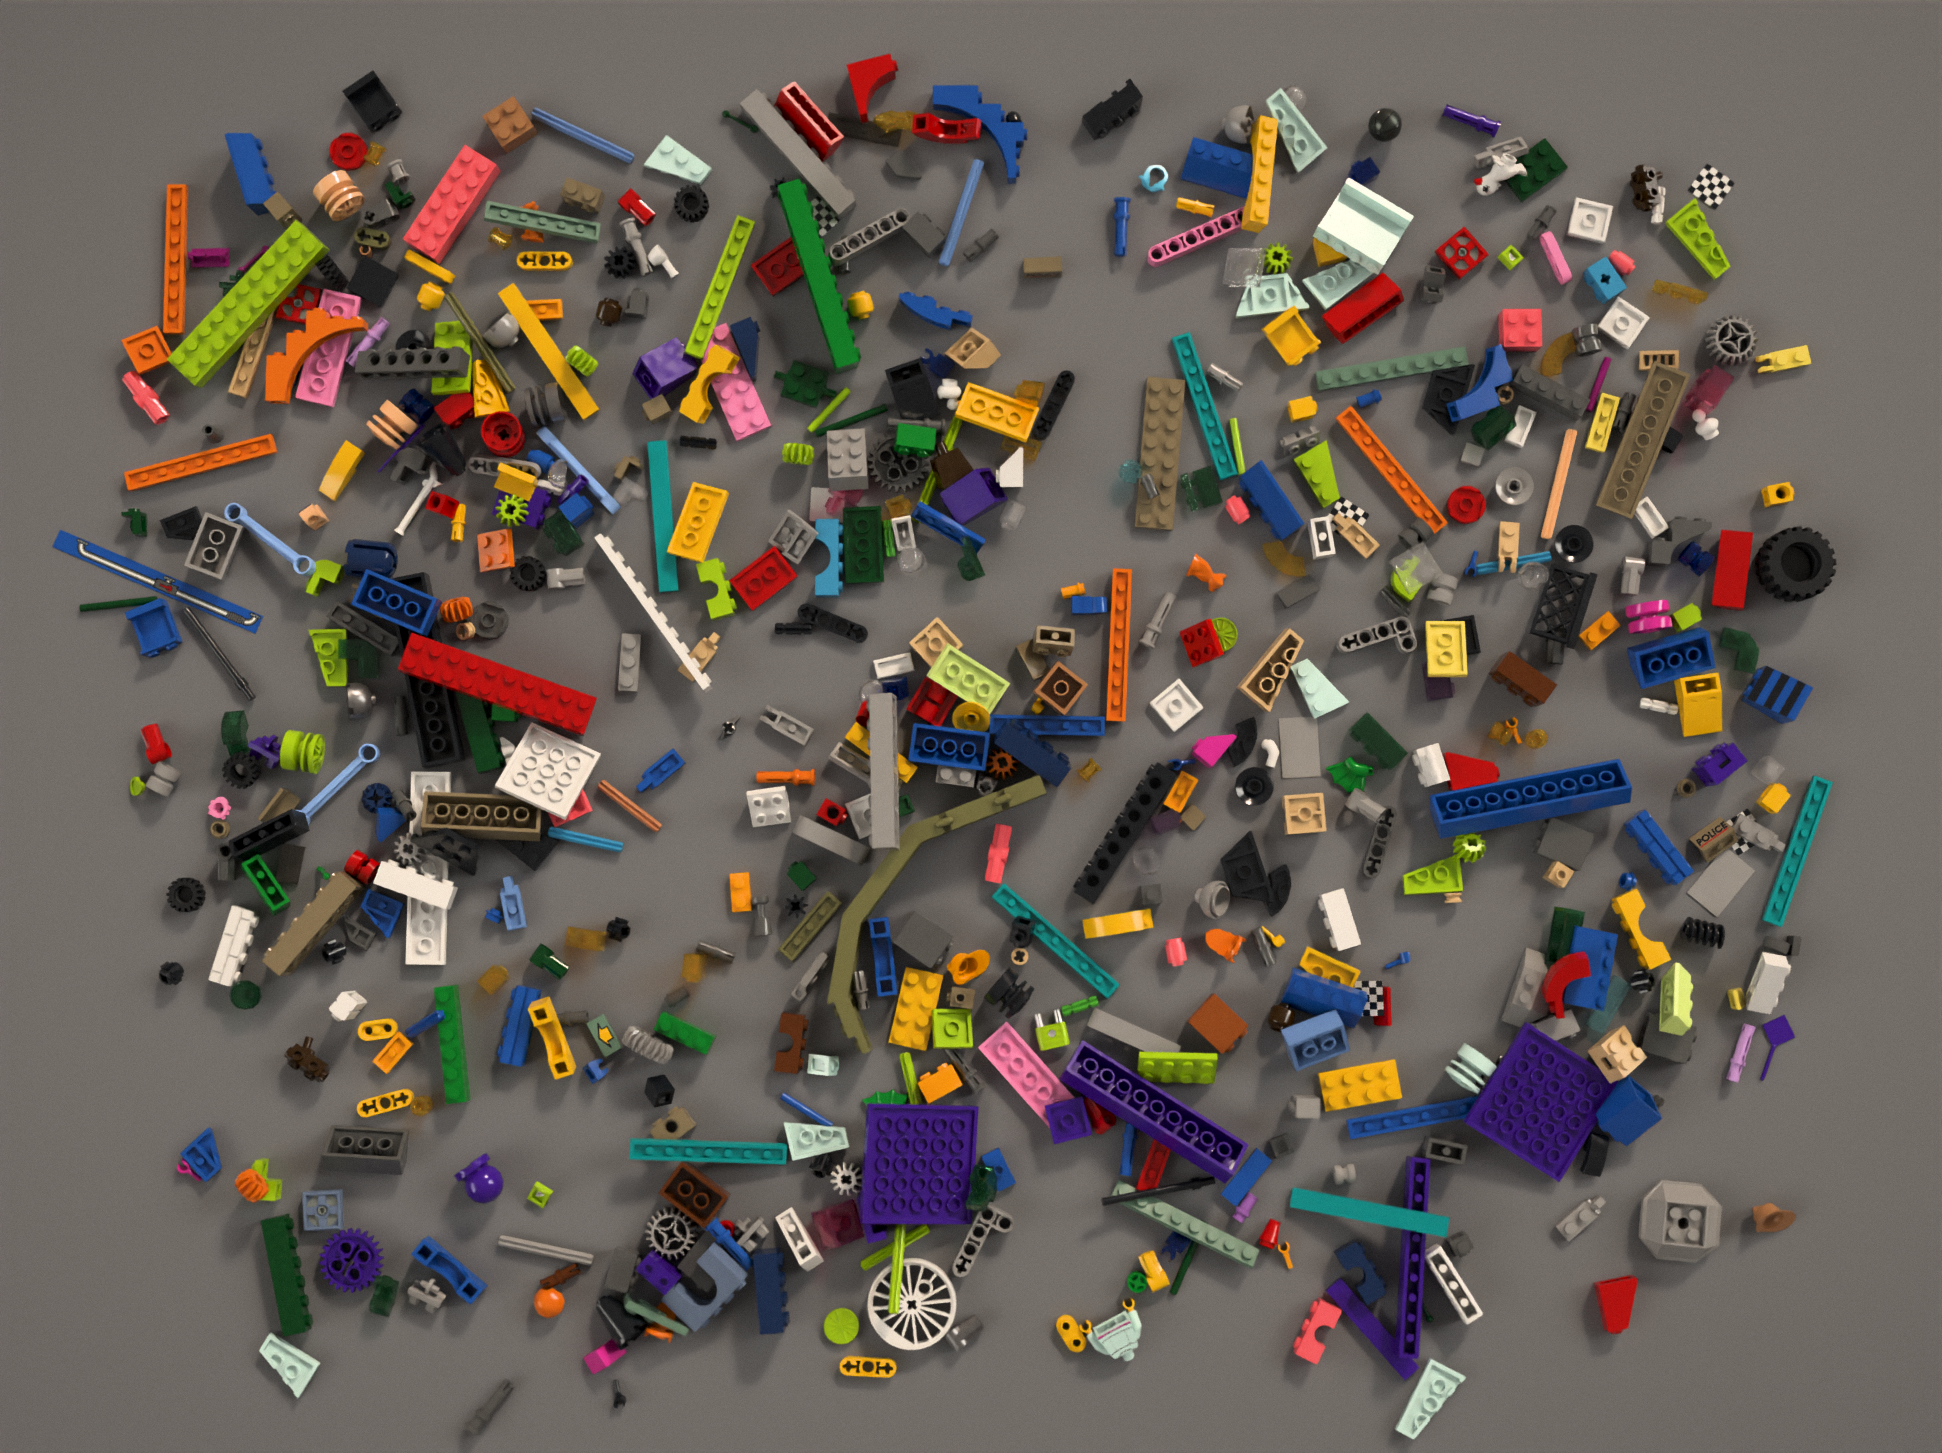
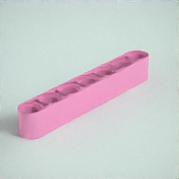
M1244 206L1151 247L1147 258L1148 263L1153 267H1159L1243 230L1241 229L1242 221L1238 219V216L1243 215ZM1228 223L1230 228L1223 229L1221 224ZM1210 230L1213 236L1207 237L1203 232ZM1193 238L1196 243L1188 244L1186 239ZM1175 245L1178 247V251L1172 252L1169 247ZM1159 253L1161 258L1156 260L1152 257V254Z

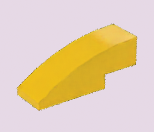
M346 440L332 461L319 491L336 501L357 471L355 468L365 453Z

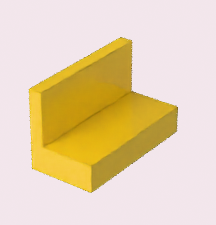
M500 462L497 468L500 474L494 488L511 495L515 494L518 498L522 497L530 502L539 482L537 478Z

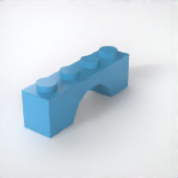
M816 519L815 530L818 532L816 540L823 543L829 549L831 559L827 569L815 576V596L817 598H839V593H843V581H839V574H843V562H840V555H843V543H840V536H843V524H840L839 519Z

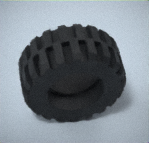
M1801 526L1784 529L1772 535L1771 538L1763 543V547L1757 553L1760 557L1756 558L1755 564L1759 565V569H1756V575L1761 576L1762 580H1759L1761 586L1766 585L1765 591L1767 593H1774V598L1784 599L1785 602H1799L1822 593L1825 587L1831 584L1832 579L1830 577L1835 576L1836 570L1833 569V566L1837 565V560L1832 557L1835 551L1833 548H1829L1828 544L1830 542L1827 538L1823 540L1821 533L1818 531L1812 533L1813 529L1808 527L1802 529ZM1789 547L1800 549L1809 559L1810 573L1807 579L1802 582L1791 580L1782 569L1781 557L1784 550Z

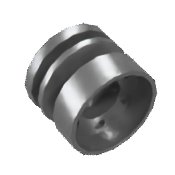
M558 382L545 384L544 393H542L539 386L534 387V392L531 387L525 388V407L533 427L540 426V420L543 425H547V416H550L553 423L567 421L565 401Z

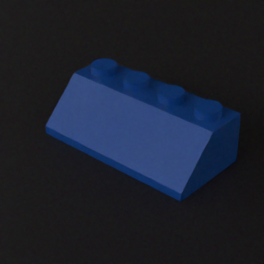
M252 133L224 134L246 205L258 216L270 212L263 203L273 196L276 191L272 187L274 184L273 177L267 171V167H269L268 161L261 152L263 150L261 140L257 139Z
M1193 137L1181 180L1247 199L1252 176L1253 155Z
M1262 460L1239 477L1240 482L1238 484L1243 492L1247 491L1251 497L1249 498L1250 503L1254 508L1257 507L1260 510L1261 519L1265 524L1268 523L1272 528L1270 530L1271 534L1276 540L1279 539L1282 542L1302 528L1305 523Z
M1701 627L1627 648L1630 667L1641 689L1716 668L1709 632Z
M913 723L908 761L985 771L990 733Z
M1579 926L1574 927L1570 954L1583 951L1589 958L1591 976L1571 981L1563 991V1003L1604 1011L1611 970L1614 963L1615 948L1617 946V934Z
M1292 967L1280 1002L1315 1016L1336 1009L1343 1024L1355 1028L1362 1016L1368 996L1365 991Z

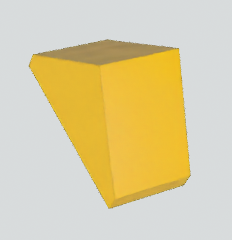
M1314 237L1312 243L1318 267L1346 260L1347 256L1335 251L1332 247Z

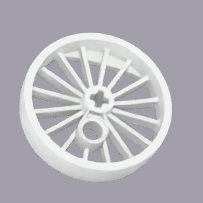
M906 1258L903 1259V1266L907 1268L909 1294L901 1282V1289L905 1296L902 1293L900 1294L902 1299H900L899 1313L903 1312V1314L890 1328L885 1321L897 1314H890L881 1319L874 1311L888 1309V1305L874 1306L873 1301L874 1296L889 1299V1295L876 1292V1288L880 1282L890 1288V1283L883 1278L891 1272L892 1263L886 1266L874 1279L869 1291L867 1307L870 1321L882 1339L901 1349L917 1350L933 1345L950 1329L956 1313V1294L949 1277L937 1265L924 1259ZM910 1265L921 1266L914 1293H912ZM924 1268L934 1272L930 1279L921 1278ZM936 1276H939L945 1284L933 1290L932 1281ZM927 1283L930 1286V1290L927 1293H922L919 1290L920 1284ZM944 1288H947L950 1294V1298L923 1301ZM908 1300H909V1301L916 1300V1303H915L916 1307H915V1306H911V1308H910V1307L908 1306V1305H909ZM950 1302L951 1310L950 1313L923 1305ZM923 1310L946 1316L948 1319L942 1327ZM919 1313L940 1329L932 1337ZM907 1314L902 1335H899L894 1329ZM910 1315H912L914 1342L904 1338ZM915 1315L928 1337L925 1340L917 1341Z

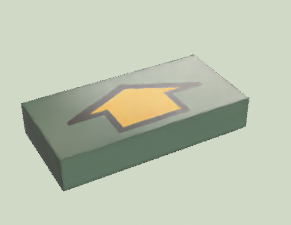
M605 1014L586 1023L604 1057L623 1048Z

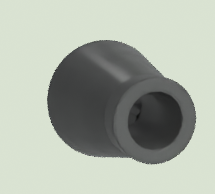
M207 424L202 429L207 440L211 443H219L224 438V430L219 425Z

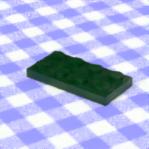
M881 506L843 508L846 584L884 582Z

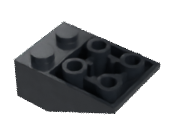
M921 358L885 370L901 419L924 420V418L932 419L940 416Z

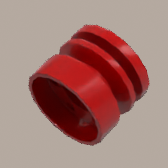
M497 411L490 414L484 420L481 426V436L488 449L495 456L511 458L523 449L525 433L518 419L513 414ZM505 434H507L508 437H505V440H502L501 437H504Z

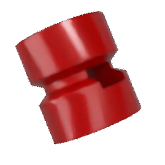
M356 850L346 862L344 871L352 876L357 875L358 880L369 885L376 877L381 863L373 858L368 859L366 854Z

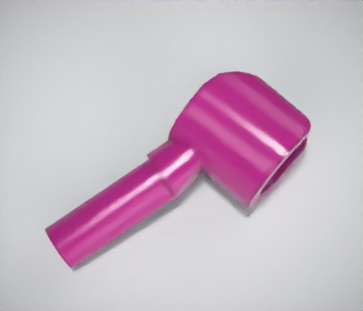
M182 1158V1163L186 1166L177 1164L179 1173H188L198 1182L202 1179L189 1167V1163L184 1158Z

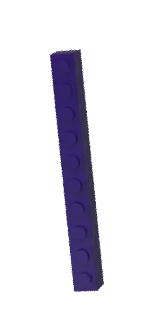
M1406 1156L1403 1208L1427 1213L1431 1159ZM1402 1229L1394 1354L1399 1358L1419 1359L1426 1233Z

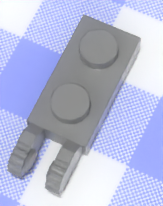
M767 705L765 709L777 715L775 722L762 715L759 719L771 725V728L806 746L814 729L782 711L779 712Z

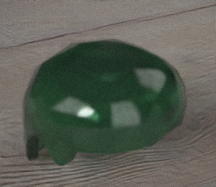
M249 980L238 981L231 987L229 993L231 1003L242 1010L254 1008L259 1004L262 997L260 987Z

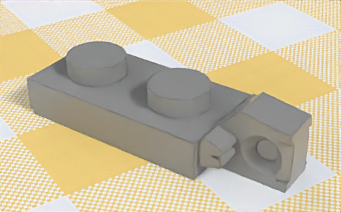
M1522 137L1486 147L1484 152L1474 155L1475 166L1478 169L1487 165H1494L1492 155L1501 158L1506 153L1516 158L1528 154L1529 148Z
M1739 814L1732 825L1736 835L1763 850L1771 851V849H1774L1778 852H1783L1786 846L1777 840L1778 835L1743 814Z
M821 951L792 991L791 995L797 1000L801 1001L807 995L806 986L808 984L811 986L818 977L815 975L819 969L823 970L828 964L829 960H827L828 954Z
M1599 1195L1592 1201L1589 1198L1585 1201L1583 1200L1562 1218L1555 1227L1567 1241H1571L1601 1213L1599 1209L1606 1203L1605 1200Z

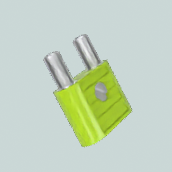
M1056 1009L1053 1010L1056 1021L1054 1024L1044 1026L1041 1014L1038 1013L1040 1027L1037 1014L1034 1015L1037 1025L1035 1031L1040 1051L1070 1044L1065 1021H1062L1060 1009H1057L1060 1022H1058Z

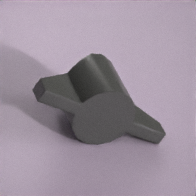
M737 716L732 722L725 721L722 724L723 733L719 737L720 741H722L726 734L732 735L735 733V724L741 717Z

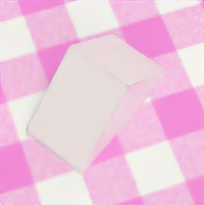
M910 515L891 519L897 550L903 551L916 548Z

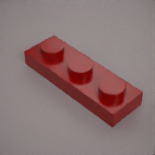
M1155 1139L1152 1141L1136 1189L1156 1188L1160 1182L1171 1149Z

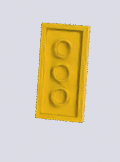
M968 382L955 417L1026 443L1039 408Z
M696 482L692 483L667 549L669 554L701 563L704 562L729 496L728 491Z
M911 967L905 968L888 1043L923 1051L927 1050L932 1028L931 1010L936 1009L944 975Z
M1395 1059L1318 1073L1326 1112L1402 1098Z

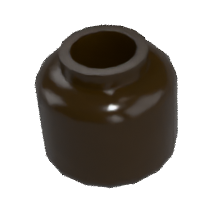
M604 298V300L598 303L596 318L604 326L611 327L612 324H618L622 313V306L619 305L617 300Z
M1280 1002L1279 1005L1271 1007L1268 1024L1272 1030L1282 1033V1029L1293 1025L1295 1012L1290 1009L1291 1006L1289 1004Z

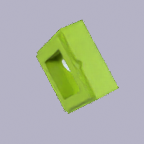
M1512 245L1507 247L1497 257L1509 270H1512L1524 259Z
M537 1181L527 1199L544 1208L554 1191Z

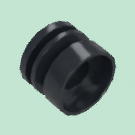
M1010 967L983 997L993 1006L1001 1001L1003 1003L999 1009L1001 1013L1008 1007L1010 1010L1005 1015L1008 1019L1025 1006L1035 989L1030 986L1024 991L1023 987L1027 983L1025 980L1017 985L1015 982L1019 975Z

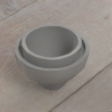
M1224 881L1210 882L1204 888H1199L1196 891L1195 902L1200 904L1201 910L1207 917L1218 919L1226 912L1229 906V888Z

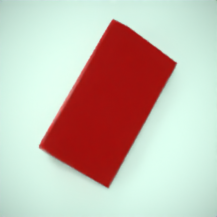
M1383 986L1384 1015L1373 1016L1374 1025L1376 1026L1392 1025L1391 988L1388 986Z

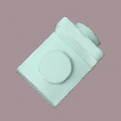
M809 1054L807 1073L824 1076L837 1075L839 1057L835 1055Z

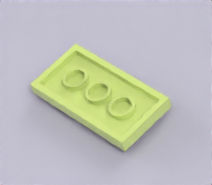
M948 643L927 673L929 678L967 702H975L984 706L989 714H991L1010 685L1008 681Z

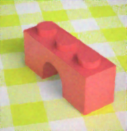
M1319 1297L1317 1301L1312 1302L1309 1309L1311 1314L1308 1319L1305 1318L1301 1326L1303 1331L1300 1337L1297 1336L1292 1346L1296 1355L1316 1365L1325 1346L1315 1339V1331L1322 1325L1334 1329L1342 1312L1339 1307Z

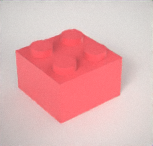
M1503 309L1498 314L1499 345L1502 344L1505 352H1537L1542 347L1541 309Z

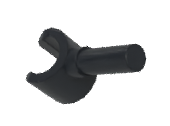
M618 1379L613 1380L616 1391L614 1407L617 1409L618 1400H621L625 1407L626 1397L621 1394Z

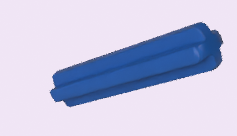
M436 1010L405 1030L406 1037L408 1039L414 1038L444 1020V1011Z

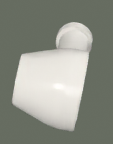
M658 244L654 246L647 256L649 261L654 266L662 264L671 279L676 277L679 273L670 263L666 253Z

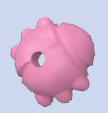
M217 797L215 800L210 801L211 805L208 806V814L224 820L229 815V810H231L228 800L224 797Z

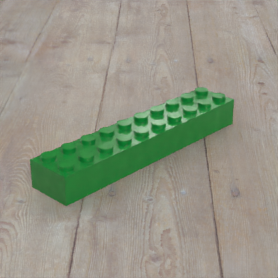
M800 179L778 185L777 195L835 373L839 374L858 368L861 354L859 348L854 346V332L848 328V322L850 321L847 311L843 312L842 304H844L842 295L837 293L836 286L838 284L836 277L830 273L832 265L829 256L825 257L824 249H826L823 238L819 239L818 236L820 231L817 220L813 221L814 210L811 201L807 202L808 191L805 183L801 184Z

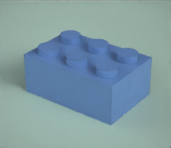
M1336 1009L1281 1030L1288 1057L1295 1071L1350 1051L1345 1027Z

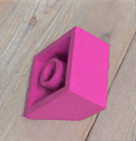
M1230 734L1210 736L1203 740L1200 738L1193 745L1192 749L1194 751L1191 755L1209 769L1217 762L1237 736Z

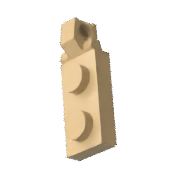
M1337 513L1332 518L1338 525L1336 530L1365 559L1380 546L1376 540L1349 516L1345 519L1340 513Z
M715 632L708 639L704 637L689 654L691 659L695 657L701 665L698 668L700 672L703 671L717 653L718 647L716 644L721 637ZM682 663L678 671L694 682L695 678L686 665Z

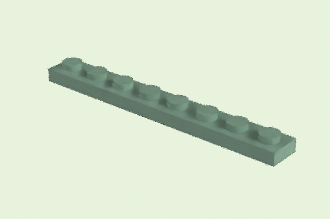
M1464 346L1316 371L1315 377L1319 392L1432 373L1434 370L1468 366L1469 363L1466 347Z
M1118 1180L1111 1196L1140 1190ZM1153 1196L1119 1203L1250 1269L1253 1267L1259 1253V1249Z

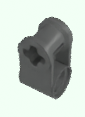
M391 198L384 199L361 213V219L365 226L375 230L396 222L400 218V214Z

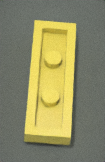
M1606 393L1600 394L1586 441V449L1600 453L1605 452L1620 401L1619 397Z

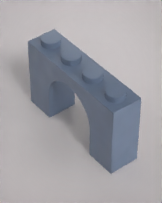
M716 1242L696 1261L714 1279L717 1286L716 1297L711 1299L701 1298L695 1295L683 1282L678 1280L661 1299L694 1332L700 1327L704 1329L711 1321L709 1317L711 1315L715 1317L722 1310L720 1305L723 1302L727 1304L735 1296L732 1293L735 1289L738 1292L747 1283L744 1279L749 1275Z

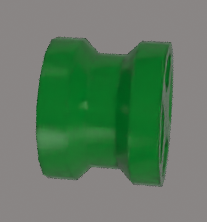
M1133 1271L1127 1277V1284L1131 1291L1140 1293L1147 1287V1280L1142 1272Z

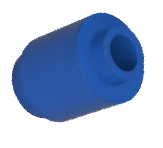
M532 449L526 459L528 462L538 464L541 472L544 474L553 472L556 467L555 458L540 450Z

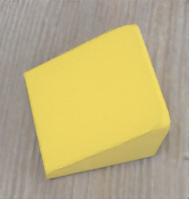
M1740 987L1727 990L1732 1009L1740 1010L1746 1006Z

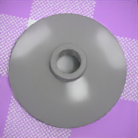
M1518 467L1505 469L1498 475L1495 482V490L1498 497L1509 505L1523 504L1531 497L1534 489V483L1530 474ZM1511 484L1516 486L1515 491L1510 489Z

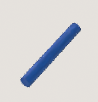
M785 1092L782 1094L780 1099L823 1126H832L833 1122Z

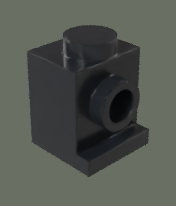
M1017 916L1012 922L1009 942L1014 943L1016 948L1028 947L1032 942L1036 921Z

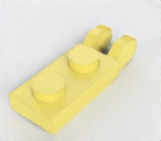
M1807 345L1755 357V362L1769 360L1770 366H1763L1757 369L1758 374L1771 371L1773 373L1811 364Z

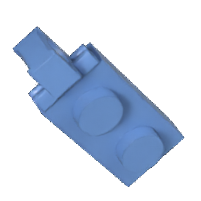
M512 876L504 877V888H501L500 897L507 931L528 927L519 886L514 885Z

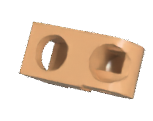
M311 503L298 512L304 522L315 531L329 521L317 504L314 506Z

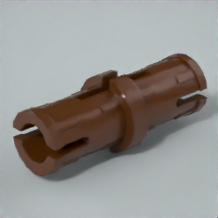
M573 1263L562 1270H556L551 1276L540 1280L541 1285L549 1282V1284L542 1288L549 1290L558 1284L566 1283V1280L581 1274L580 1269L572 1272L573 1269L579 1266L577 1263Z

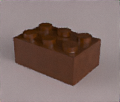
M1510 651L1502 654L1488 673L1492 676L1491 679L1499 685L1501 683L1508 687V692L1515 696L1517 694L1521 696L1523 702L1530 707L1544 704L1557 686L1556 683Z
M681 1161L658 1192V1194L704 1229L731 1195L688 1161Z

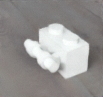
M1439 743L1413 751L1412 760L1414 765L1419 768L1418 778L1420 783L1424 784V787L1450 780Z

